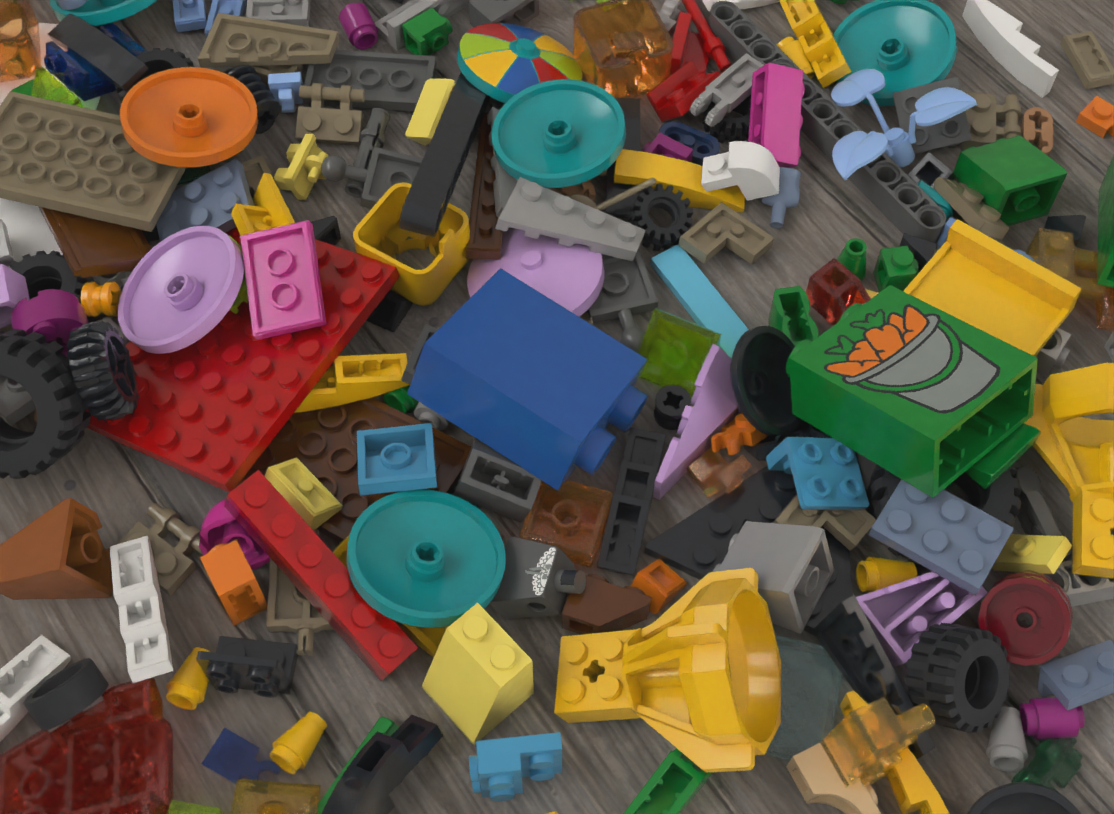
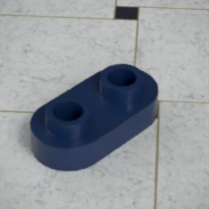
M668 122L659 129L658 134L662 133L692 148V163L703 166L704 157L719 154L720 144L712 135L680 122Z

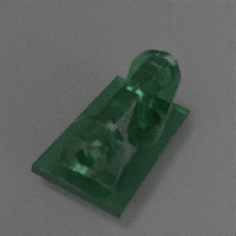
M1049 738L1043 741L1036 748V756L1026 768L1019 771L1013 777L1012 783H1036L1057 791L1050 784L1051 780H1053L1059 788H1065L1076 772L1082 767L1080 761L1083 757L1078 750L1073 748L1077 740L1075 738Z

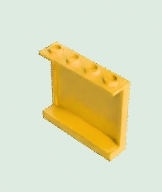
M957 219L949 228L946 242L903 292L1036 357L1074 309L1082 288Z

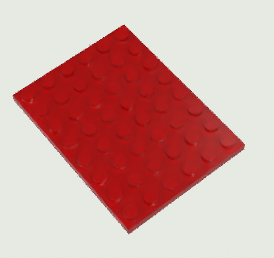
M237 227L226 232L228 236L230 235L241 245V235ZM315 239L327 325L257 340L253 337L249 301L247 303L243 301L237 307L239 309L237 314L229 309L223 319L209 333L195 343L178 351L164 354L149 353L130 341L125 346L129 350V355L134 362L133 367L137 374V392L139 394L137 408L133 410V413L114 421L113 419L99 421L91 415L89 426L86 428L230 493L236 488L399 279L400 275L397 268Z

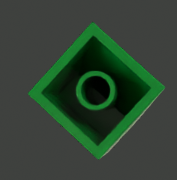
M1020 135L1008 139L1001 138L990 144L979 147L972 146L961 151L953 171L958 182L964 183L969 188L981 193L984 197L982 201L1000 212V219L1007 226L1048 215L1067 176L1065 168Z

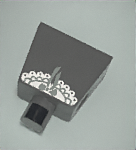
M509 537L505 547L506 564L502 582L490 605L506 620L558 615L563 609L567 593L581 594L584 591L586 576L582 570H575L574 563L560 548L522 538Z

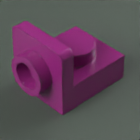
M659 133L651 143L647 142L641 151L692 163L693 149L662 133Z

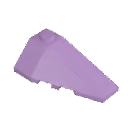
M712 344L694 384L696 388L691 400L693 407L685 406L677 431L680 437L674 436L656 476L653 497L660 500L712 447L711 437L720 433L721 427L734 420L739 412L742 413L732 392L730 380L731 358L720 346Z

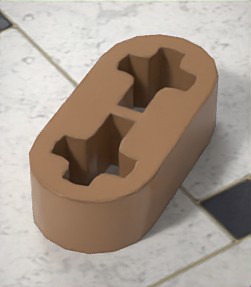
M1030 108L1024 113L1020 123L1022 137L1031 144L1036 142L1037 148L1049 156L1053 148L1052 115L1043 108ZM1035 122H1037L1040 129H1035Z

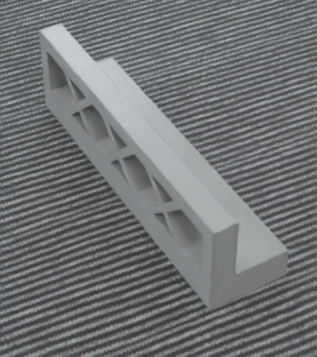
M410 0L376 21L375 25L378 29V34L398 50L405 46L402 24L430 8H433L441 17L449 18L466 7L470 0Z

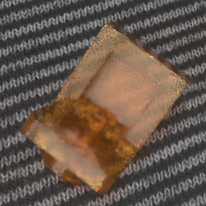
M711 447L688 465L686 469L706 496L710 497L723 489L727 494L736 489L745 481L742 474L752 465L743 454L726 463L718 452L712 451Z

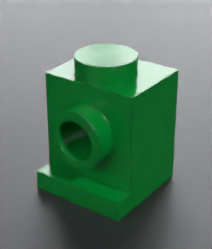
M433 8L402 24L405 48L413 55L429 56L449 44L448 35L453 32L449 20L445 16L441 17Z
M908 246L880 249L873 271L879 293L889 285L904 291L919 273L918 263Z

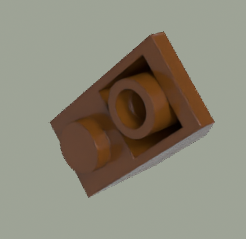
M597 574L585 575L586 586L581 594L569 593L562 612V628L580 635L621 631L648 618L652 597L647 596L642 590L633 586H625L623 588L611 584L606 578Z

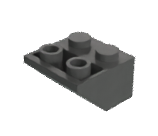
M474 438L453 495L522 523L532 510L542 480L477 438Z

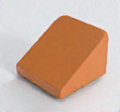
M657 559L639 571L630 586L639 588L647 596L652 597L650 612L657 614L686 586L687 582L661 559Z

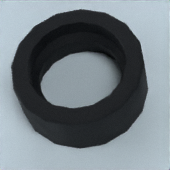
M87 658L70 665L45 681L26 698L23 704L41 730H49L73 718L90 706L106 691L109 684L93 660Z

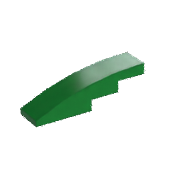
M675 748L674 751H670L623 814H681L713 772H704L681 751Z

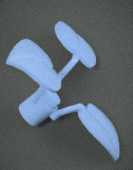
M863 69L854 72L833 88L831 92L832 100L836 105L846 107L858 104L867 98L884 134L876 133L875 131H870L868 134L863 131H855L844 136L833 148L832 158L834 165L844 180H847L852 173L877 159L884 152L900 168L907 166L915 159V153L911 144L917 141L915 137L916 124L918 126L938 124L977 105L976 100L956 88H938L917 100L915 103L917 111L910 115L908 133L901 128L889 129L872 95L884 88L885 78L883 74L875 69Z

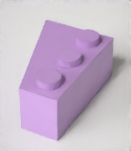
M932 571L858 596L856 599L890 663L894 667L904 664L911 658V649L914 643L919 642V636L923 631H929V627L934 624H952L983 598L987 591L981 586L975 596Z

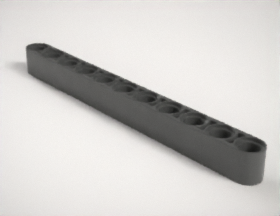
M719 1L712 5L709 26L715 36L722 40L726 47L725 54L734 63L747 53L763 65L773 63L801 70L734 3ZM803 72L805 90L801 100L803 123L800 130L833 162L832 151L835 144L849 133L863 130ZM885 152L848 177L903 235L907 233L937 244L946 222V214Z

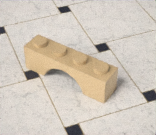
M836 735L792 756L786 767L807 804L822 803L831 805L845 814H881L876 806L878 798L874 789L867 781L863 782L855 769L856 760L852 751L846 744L841 745Z

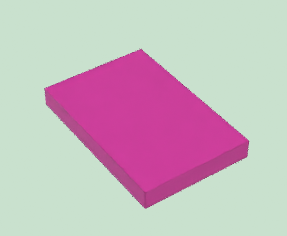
M307 220L241 235L253 337L260 340L327 325L313 224Z

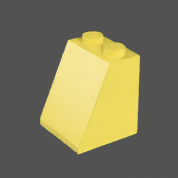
M476 603L446 628L422 688L469 741L475 745L476 741H480L534 694L533 661L483 607Z

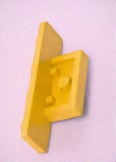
M263 173L253 200L256 206L235 203L231 212L240 235L295 223L279 188L269 173Z

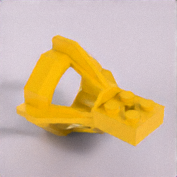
M1107 362L1051 374L1043 385L1035 384L1033 416L1025 424L1041 431L1033 447L1068 489L1069 498L1073 502L1072 574L1114 579V535H1111V532L1114 530V420L1082 417L1093 414L1114 413V363Z
M753 568L709 572L656 621L642 629L562 636L554 713L567 723L642 718L706 773L752 770L755 766V755H765L781 724V658L768 604L758 593V573Z

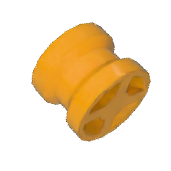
M96 282L85 283L81 290L80 299L88 317H96L100 313H104L108 317L118 316V304L122 293L120 286L116 282H105L104 285H99Z

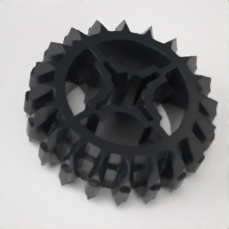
M101 321L83 324L82 327L70 332L67 342L69 349L67 357L70 361L68 368L72 372V381L75 382L77 387V394L82 398V404L88 407L89 413L99 421L112 419L114 421L133 413V410L137 408V400L139 399L136 381L137 374L134 370V362L130 358L129 350L125 346L124 339L119 336L118 330L113 328L109 322Z

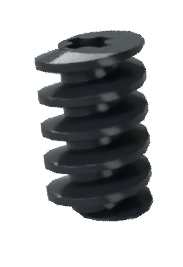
M241 65L224 71L223 73L243 83L250 90L256 101L258 125L255 134H262L273 126L281 106L275 100L266 84L263 83L254 67Z

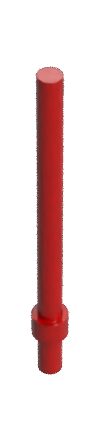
M682 0L687 12L692 14L691 19L705 42L704 49L710 59L715 60L721 73H723L731 66L725 54L726 47L722 40L713 33L696 1Z

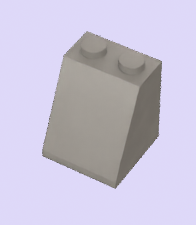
M750 521L744 523L739 534L733 535L726 557L722 564H717L713 572L753 568L758 573V593L768 604L772 623L800 634L835 571L824 529L814 526Z

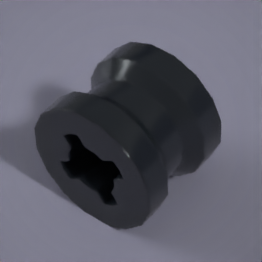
M668 385L658 391L655 398L653 415L659 426L668 430L678 429L685 406H691V397L687 390L681 386ZM670 403H674L678 405V407L676 408L675 406H671Z

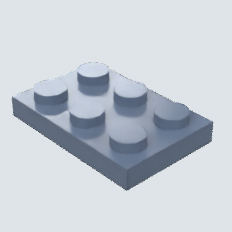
M235 158L175 190L156 223L160 242L178 231L194 226H212L225 233L235 228L236 225L231 216L235 203L254 206L243 164Z
M901 479L872 526L869 536L976 596L1014 528L944 489L932 498Z

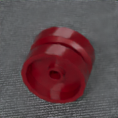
M1026 570L1009 573L995 582L981 603L978 622L980 629L990 631L992 635L999 637L1001 645L1006 648V659L1010 663L1028 666L1042 664L1059 654L1068 641L1073 612L1070 598L1059 583L1045 574ZM1022 612L1029 613L1033 617L1032 624L1028 625L1026 620L1019 621L1017 616Z

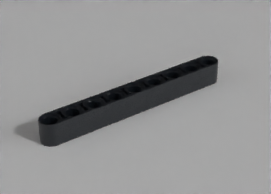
M462 72L458 77L405 199L400 217V229L431 237L436 236L485 113L490 96L473 86Z

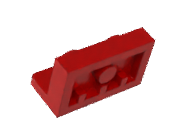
M689 61L651 89L646 96L661 121L680 117L689 111L694 100L721 73L720 71L706 74L705 71L699 73L694 62Z

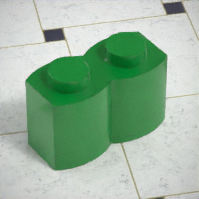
M800 286L775 289L768 318L769 326L783 332L795 347L805 339L815 340L819 337L818 328L809 316L810 303L806 292Z

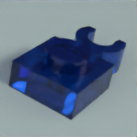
M227 728L223 729L201 763L202 766L237 787L243 777H247L250 779L253 789L260 794H267L269 791L268 787L258 781L260 773L267 770L275 775H279L281 772L279 766L272 761H256L255 758L260 752V748Z

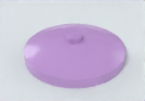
M212 226L186 228L159 242L139 261L123 287L118 304V321L123 334L140 349L155 354L178 351L204 337L223 319L241 288L244 262L239 246L225 232Z
M510 228L507 232H503L501 259H473L467 275L468 292L471 298L501 268L580 317L593 305L602 290L605 278L601 253L591 252L587 245L578 243L572 245V247L558 244L559 239L545 235H539L538 239L524 236L523 230Z

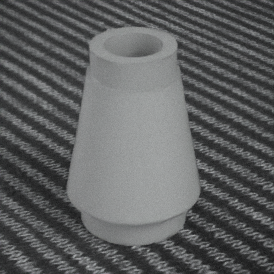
M1001 707V713L993 721L986 755L990 759V765L995 769L1007 772L1018 771L1024 767V761L1028 759L1020 711L1013 707Z

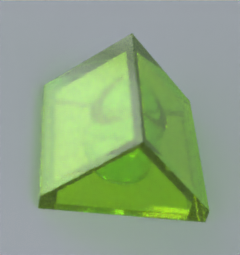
M654 308L638 354L648 359L639 377L662 387L668 385L681 386L687 390L692 399L696 388L694 384L712 344L720 346L722 334L661 309Z

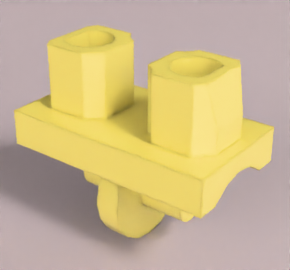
M305 134L301 144H290L286 152L287 159L290 162L289 167L278 168L274 175V180L280 189L292 191L297 200H306L314 183L318 179H326L322 175L321 164L328 157V154L317 146L314 134Z

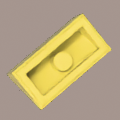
M428 79L425 82L405 133L408 139L424 146L431 142L456 84L454 80Z
M297 457L267 468L265 473L266 479L313 531L341 510L343 505Z

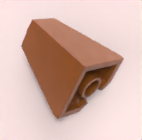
M72 498L64 499L0 544V594L12 600L111 597L113 583L110 548L104 549L97 530L102 528L97 513Z

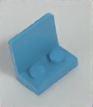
M786 437L766 456L769 470H782L787 474L793 475L802 509L864 510L869 506L855 451L834 438Z

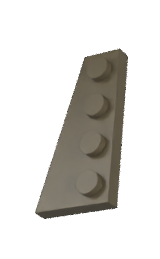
M217 13L198 61L200 67L331 63L339 43L338 31Z

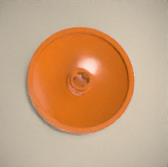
M201 67L173 68L152 74L139 81L127 92L120 107L122 132L128 144L145 158L174 167H201L229 159L242 151L250 143L258 125L257 105L250 90L239 80L226 73Z

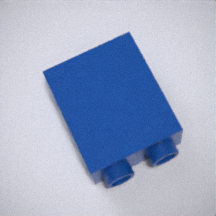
M500 268L424 343L407 394L558 491L577 466L592 476L596 473L617 438L606 431L610 424L624 433L632 426L649 395L634 387L648 359Z

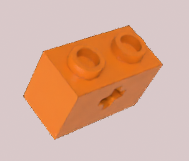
M237 540L216 545L208 554L200 557L234 626L267 610L268 604Z

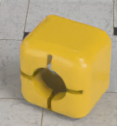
M407 182L397 183L385 192L354 229L353 239L356 253L397 268L400 277L390 291L414 304L421 306L431 305L440 297L469 260L466 258V245L470 239L469 218L463 210L449 203L435 237L400 229L399 223L402 208L412 184ZM429 246L430 253L435 257L427 268L416 270L396 260L395 253L400 255L410 249L426 250Z

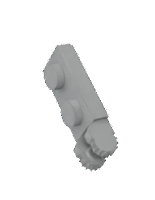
M746 53L705 87V91L690 106V112L695 116H699L707 110L712 101L716 105L707 114L705 123L710 127H714L724 118L727 112L730 113L751 95L753 72L764 65Z

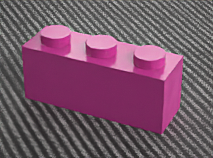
M767 63L754 71L752 75L748 142L757 143L767 148L774 156L779 167L793 168L798 165L801 156L799 135L803 123L801 115V100L805 90L803 70Z

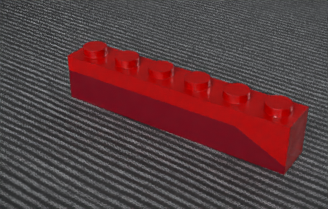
M259 470L227 494L224 507L380 681L387 677L418 648L394 620L382 615L365 602L355 589L344 564Z

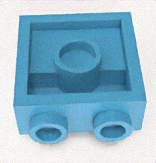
M432 423L357 431L358 487L360 496L437 487Z
M561 733L476 741L477 755L469 756L473 793L481 792L482 797H490L491 801H508L514 799L515 794L523 793L522 777L530 776V779L533 781H544L554 778L555 773H562Z

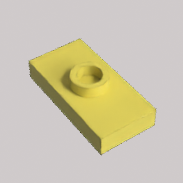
M1011 534L992 569L994 571L1020 572L1027 570L1042 574H1054L1071 549L1072 544L1066 536Z

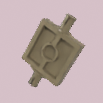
M315 529L314 532L318 535L319 530ZM270 558L266 622L268 632L292 631L298 633L297 654L305 656L306 651L307 655L311 656L314 654V633L334 629Z

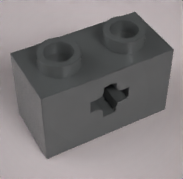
M539 0L468 1L469 19L473 27L488 23H508L522 26L539 15Z

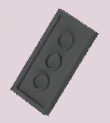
M336 50L331 63L308 65L304 85L312 86L313 83H323L324 87L341 88V85H352L353 89L365 90L364 103L353 102L352 107L414 112L425 82L428 79L435 78L436 56ZM302 98L303 104H311L312 99ZM324 100V105L340 106V101Z

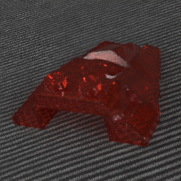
M149 678L136 683L129 681L112 686L102 694L103 701L85 712L81 711L52 732L40 730L1 754L0 814H167L171 812L174 808L173 730L171 724L163 717V702L155 679Z

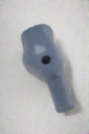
M780 167L779 194L762 197L761 202L763 204L772 206L770 226L773 228L783 227L786 208L798 206L801 172L796 169Z

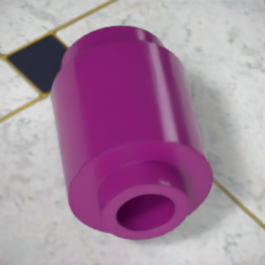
M363 3L347 4L339 14V21L349 42L360 50L371 48L378 40V29L366 5Z
M1056 697L1031 698L1029 703H1021L1019 707L1024 735L1034 736L1036 740L1077 737L1079 728H1083L1085 724L1082 706L1067 711Z

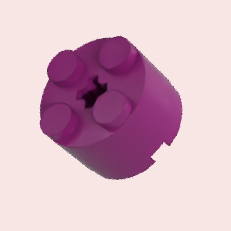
M57 289L39 291L38 297L28 301L25 297L17 303L11 314L12 329L24 330L27 332V335L32 332L45 335L46 343L49 344L56 341L64 347L62 353L66 357L69 351L67 342L70 332L82 327L83 324L89 323L85 309L79 303L78 298L70 292Z

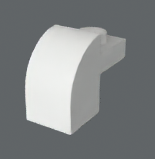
M748 141L729 142V152L703 158L701 184L706 192L738 185L747 201L779 194L780 167L772 153L757 143Z

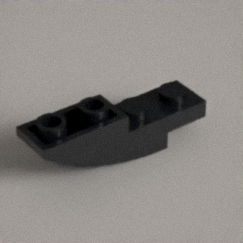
M411 714L391 736L377 731L347 767L328 799L322 814H388L395 807L388 794L403 781L404 777L422 758L429 754L431 749L443 737L438 725Z

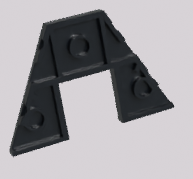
M768 466L764 467L645 545L644 553L655 559H661L664 563L701 580L709 572H713L717 564H722L728 553L731 538L734 534H739L746 521L772 523L797 494L793 475L787 474L782 470H769ZM823 526L821 528L825 530L835 571L803 629L814 636L815 634L812 630L837 607L836 605L853 595L849 549Z

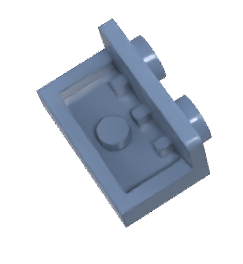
M1107 640L1097 645H1088L1078 652L1062 658H1054L1041 665L1038 691L1043 697L1054 694L1067 711L1114 693V643L1111 640Z

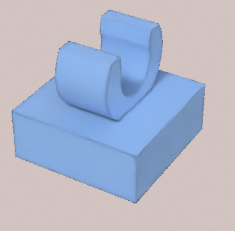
M301 72L268 74L270 92L275 100L282 105V113L295 112V104L303 103L302 98L299 97L300 85H303Z

